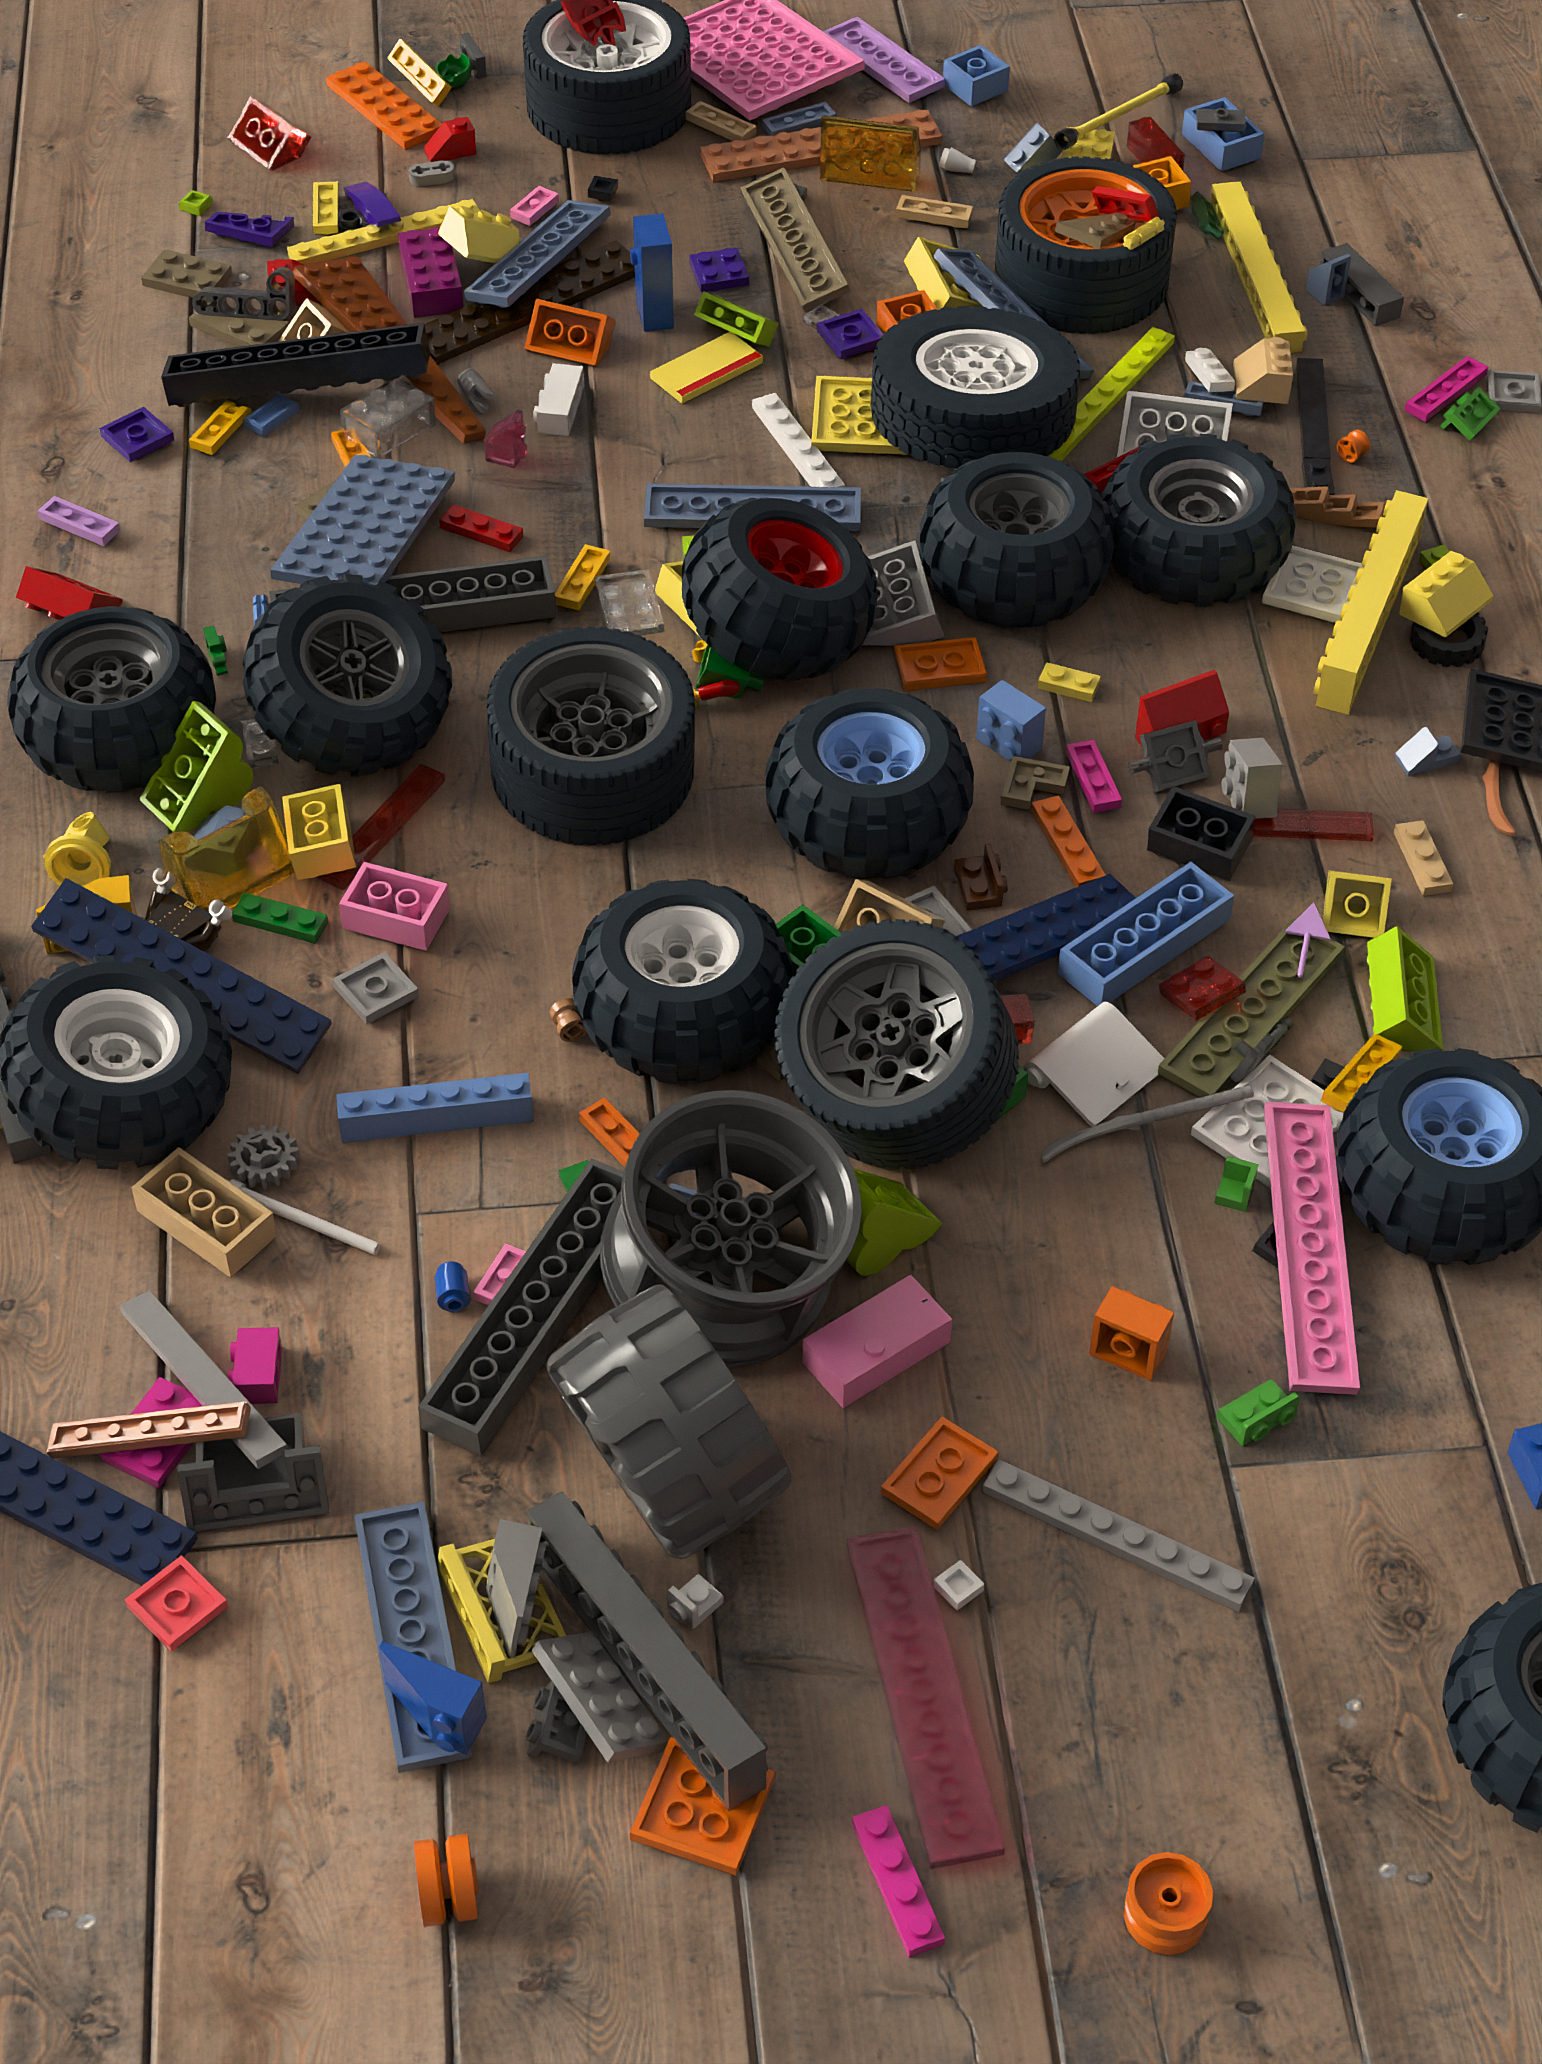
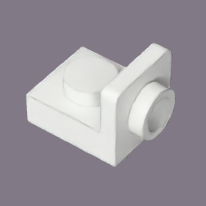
M697 1574L680 1590L674 1586L667 1590V1608L676 1621L680 1623L684 1621L691 1629H694L724 1603V1596L701 1575Z

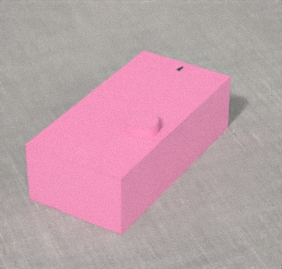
M910 1274L804 1338L802 1363L838 1404L845 1408L951 1342L952 1318Z

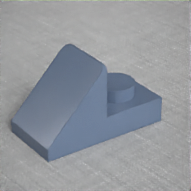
M1424 727L1395 753V758L1407 776L1460 763L1461 753L1448 735L1435 739L1430 730Z

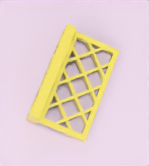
M495 1539L460 1549H455L454 1544L442 1546L439 1548L437 1570L487 1683L502 1680L503 1672L539 1662L533 1652L530 1651L537 1643L535 1641L541 1631L555 1637L566 1636L539 1578L534 1604L542 1607L544 1614L540 1620L531 1616L529 1626L536 1629L531 1639L526 1638L525 1645H520L526 1648L523 1654L515 1656V1658L507 1657L499 1627L491 1622L493 1610L488 1598L479 1595L477 1591L481 1583L487 1584L488 1575L486 1573L490 1567ZM476 1557L486 1561L481 1572L467 1567L464 1559Z

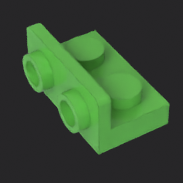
M1478 387L1472 394L1467 391L1456 402L1459 407L1454 404L1443 415L1446 420L1440 427L1444 430L1452 423L1470 441L1501 408Z
M1270 1379L1220 1408L1216 1418L1243 1447L1253 1440L1259 1441L1263 1439L1274 1427L1290 1423L1297 1415L1300 1397L1296 1392L1287 1396Z

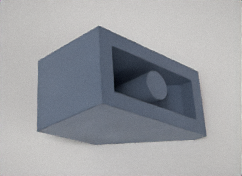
M1345 254L1309 269L1306 291L1324 306L1344 298L1351 255Z

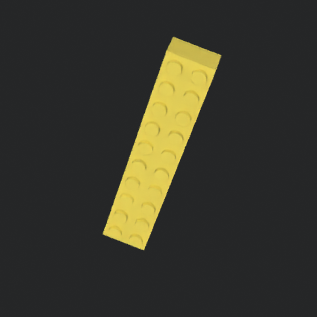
M1396 490L1393 500H1387L1383 512L1385 517L1381 516L1376 529L1378 534L1373 533L1369 549L1371 551L1366 550L1362 561L1364 568H1358L1355 578V584L1357 585H1351L1347 598L1349 603L1344 602L1340 614L1342 621L1337 620L1332 634L1335 638H1329L1325 649L1327 657L1321 656L1317 673H1321V677L1317 678L1313 690L1314 694H1318L1316 706L1349 715L1419 543L1428 498Z

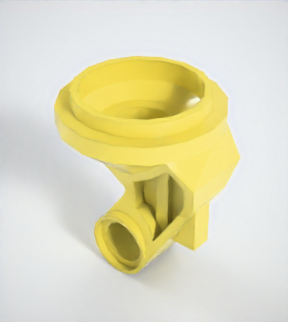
M93 812L84 813L76 818L69 825L64 836H60L52 841L43 855L44 866L49 877L59 886L65 878L84 886L98 878H107L111 873V860L107 851L103 848L109 841L110 836Z

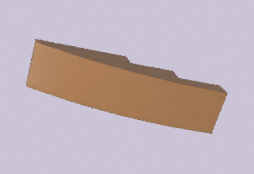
M1328 487L1290 488L1294 498L1297 518L1332 525L1377 527L1380 517H1385L1383 516L1385 502L1358 503L1357 494L1330 495Z

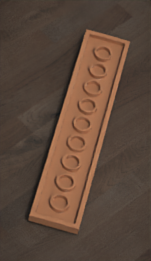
M927 109L903 114L896 113L879 118L872 117L860 121H848L847 123L825 125L824 127L812 129L805 128L788 133L781 132L773 136H757L743 141L734 140L721 144L714 143L709 146L700 147V156L712 181L718 182L772 173L781 168L790 170L942 144L943 135Z

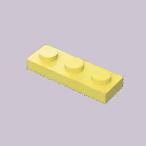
M338 181L314 182V234L330 235L339 233Z

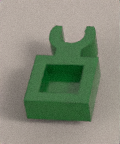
M214 625L205 627L203 631L206 648L216 675L227 674L228 670L224 652H227L224 637L223 635H217Z

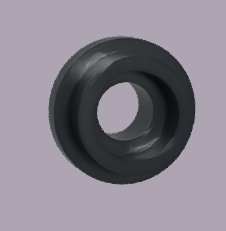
M349 210L341 213L338 225L343 231L362 228L363 220L358 212Z

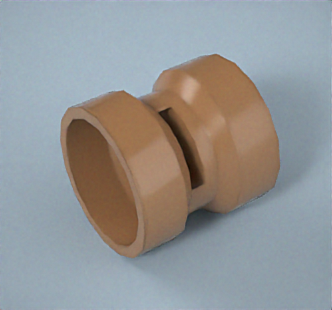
M573 998L561 999L551 1007L550 1017L553 1023L557 1025V1032L563 1041L573 1042L587 1034L584 1029V1023L576 1012Z

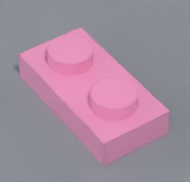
M538 186L510 209V218L531 226L559 202V194Z
M505 1243L474 1290V1300L489 1306L526 1251Z

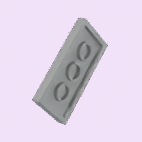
M592 1631L537 1641L532 1649L533 1654L607 1763L663 1751L668 1743L667 1738Z

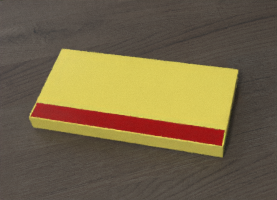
M728 332L650 371V379L683 404L762 364L763 356L734 333Z

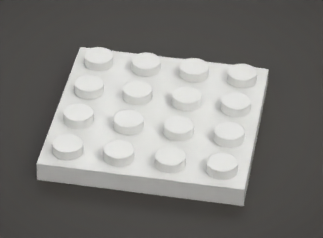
M1269 1055L1233 1088L1251 1085L1254 1097L1213 1107L1192 1126L1191 1135L1224 1158L1231 1156L1259 1164L1256 1179L1271 1189L1264 1117L1266 1102L1326 1104L1320 1102L1324 1092L1322 1088ZM1330 1106L1337 1161L1336 1141L1344 1113L1336 1111Z

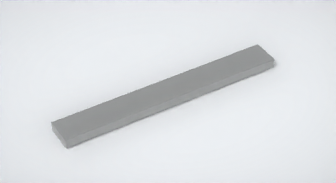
M150 1290L120 1305L122 1315L202 1406L248 1402L251 1411L246 1437L232 1438V1440L257 1469L285 1455V1450H288L287 1444Z

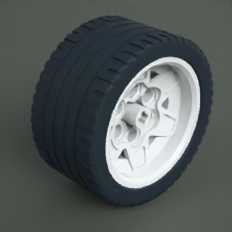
M563 0L550 2L530 18L523 33L527 113L534 127L543 136H546L547 139L576 151L581 150V152H591L594 154H620V152L628 153L632 150L638 151L641 148L646 149L651 145H657L660 141L663 142L668 137L673 136L685 124V121H687L686 111L691 108L690 31L685 19L672 6L670 7L665 2L662 3L661 0H613V2H617L624 16L626 31L618 32L614 29L615 46L604 45L599 37L595 46L586 41L571 26L560 3Z

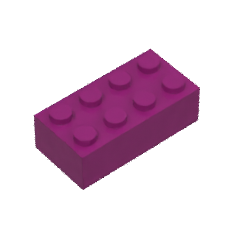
M439 227L398 233L400 259L414 318L448 314L463 307L462 285L452 245L438 234Z

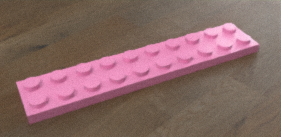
M1266 1102L1264 1117L1290 1391L1357 1395L1360 1390L1330 1106Z

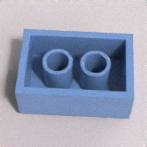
M1223 97L1185 109L1182 135L1220 171L1229 170L1230 168L1261 159L1265 133L1246 116L1244 132L1197 130V109L1224 108L1227 110H1239L1227 98Z

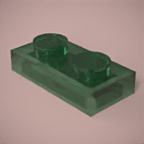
M1197 191L1190 199L1194 206L1192 211L1200 221L1198 226L1206 235L1210 233L1218 239L1224 234L1215 209L1212 203Z

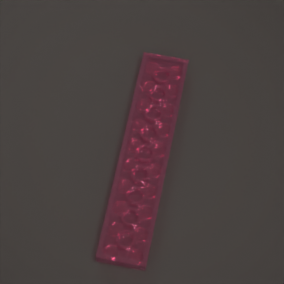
M917 1527L847 1538V1549L930 1869L1004 1855V1842Z

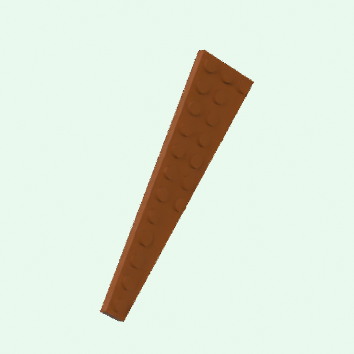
M357 256L294 266V277L349 332L408 325ZM431 355L429 356L426 373L419 377H408V375L397 377L463 444L484 440L486 429Z

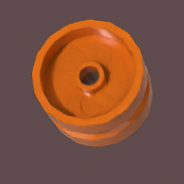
M468 1833L448 1836L445 1842L447 1861L445 1862L440 1861L438 1843L433 1838L414 1841L416 1873L424 1928L444 1925L447 1919L445 1899L452 1898L454 1917L459 1922L478 1919L476 1894H479L475 1857L471 1858Z
M1163 1852L1153 1854L1138 1863L1129 1878L1123 1912L1127 1930L1135 1941L1153 1953L1164 1955L1184 1953L1198 1944L1206 1931L1208 1917L1212 1908L1213 1888L1209 1876L1197 1862L1177 1853Z

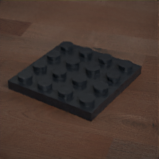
M1471 668L1467 681L1460 753L1542 772V685Z

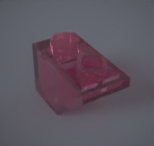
M522 410L514 411L493 426L484 440L485 459L487 462L515 468L519 461L525 458L527 453V444L524 440L526 423L523 422Z

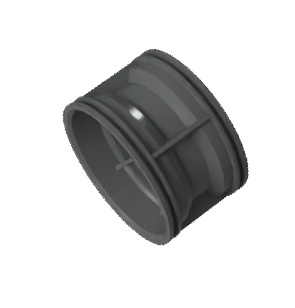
M722 1090L697 1094L670 1105L655 1116L636 1139L625 1165L621 1191L614 1200L604 1224L600 1245V1265L604 1283L615 1307L654 1285H664L691 1315L727 1368L761 1363L782 1354L798 1343L814 1325L827 1300L832 1280L843 1267L854 1246L861 1221V1196L856 1175L845 1152L823 1126L800 1109L776 1098L754 1092ZM695 1170L697 1193L687 1199L662 1182L675 1173ZM731 1172L753 1179L773 1192L767 1194L753 1192L744 1198L742 1197V1187L733 1179ZM693 1212L700 1213L703 1217L696 1216ZM799 1217L807 1230L810 1250L778 1241L777 1231ZM647 1226L677 1238L679 1241L664 1253L651 1237ZM755 1241H761L765 1246L759 1245ZM697 1242H702L708 1247H702ZM729 1257H735L739 1262L733 1261ZM753 1275H757L783 1289L752 1293ZM706 1276L709 1278L710 1284L699 1279Z

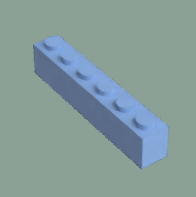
M528 1073L336 1094L342 1143L533 1121Z

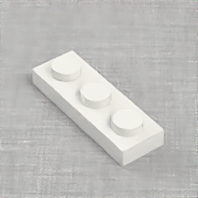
M1197 348L1195 351H1186L1185 362L1208 392L1234 391L1235 380L1211 350Z

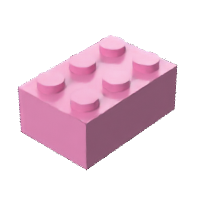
M363 862L339 903L342 928L427 951L450 910L448 884Z

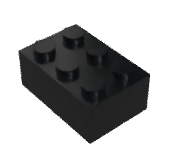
M1173 786L1148 829L1147 850L1183 864L1192 862L1202 871L1230 881L1253 839L1256 816Z

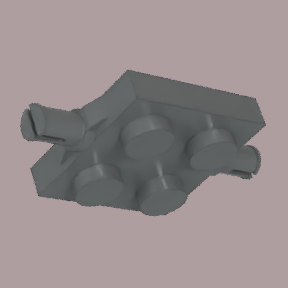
M1196 720L1142 734L1139 737L1144 752L1143 759L1129 762L1128 768L1139 765V767L1129 769L1131 774L1147 770L1154 792L1210 777L1207 764L1208 753L1222 750L1223 744L1212 746L1222 742V740L1218 737L1204 742L1199 733Z

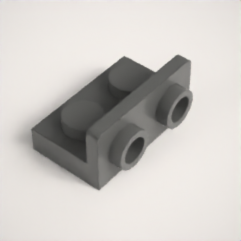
M551 1681L545 1688L541 1687L538 1690L534 1699L533 1707L537 1709L535 1720L531 1722L526 1734V1741L529 1742L527 1755L534 1758L541 1751L576 1763L582 1757L587 1732Z

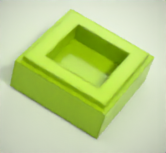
M191 190L178 202L179 210L201 216L213 204V199L210 195Z

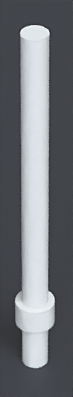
M235 1179L229 1181L276 1215L372 1255H377L381 1245L376 1241L246 1188V1184Z

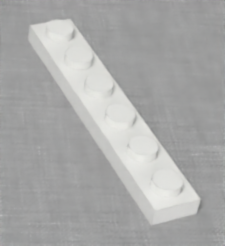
M776 393L752 400V409L811 487H845L844 482L816 446H812L809 436Z

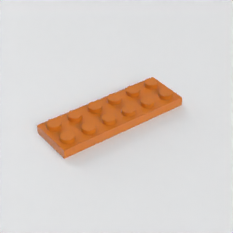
M366 61L356 63L354 66L339 70L326 77L328 87L404 150L430 140L442 125L440 121Z

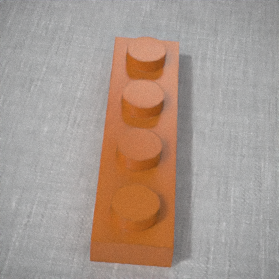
M1059 795L1032 802L1031 812L1075 887L1106 876Z

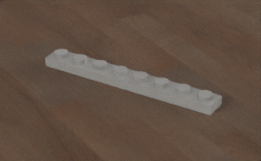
M998 1459L983 1484L982 1493L1237 1612L1242 1608L1253 1587L1255 1577Z

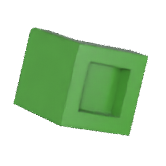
M1227 1156L1214 1204L1246 1212L1254 1190L1259 1164Z

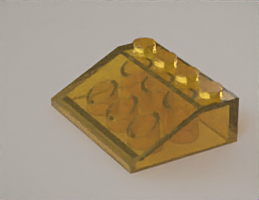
M822 115L820 180L915 192L920 177L921 163L919 127Z

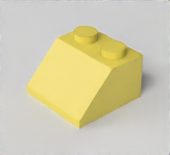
M1329 870L1323 914V924L1327 932L1372 938L1383 934L1392 879Z

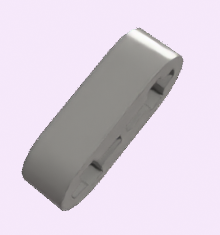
M449 161L415 164L408 169L409 182L416 187L445 184L453 181L455 178L454 165Z

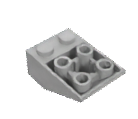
M500 1519L485 1590L508 1655L511 1658H515L517 1645H525L546 1543L540 1542L541 1527Z

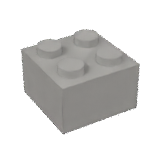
M1264 738L1230 740L1229 751H1226L1224 757L1227 770L1226 777L1222 779L1223 794L1228 797L1233 808L1256 816L1255 819L1276 817L1283 764Z

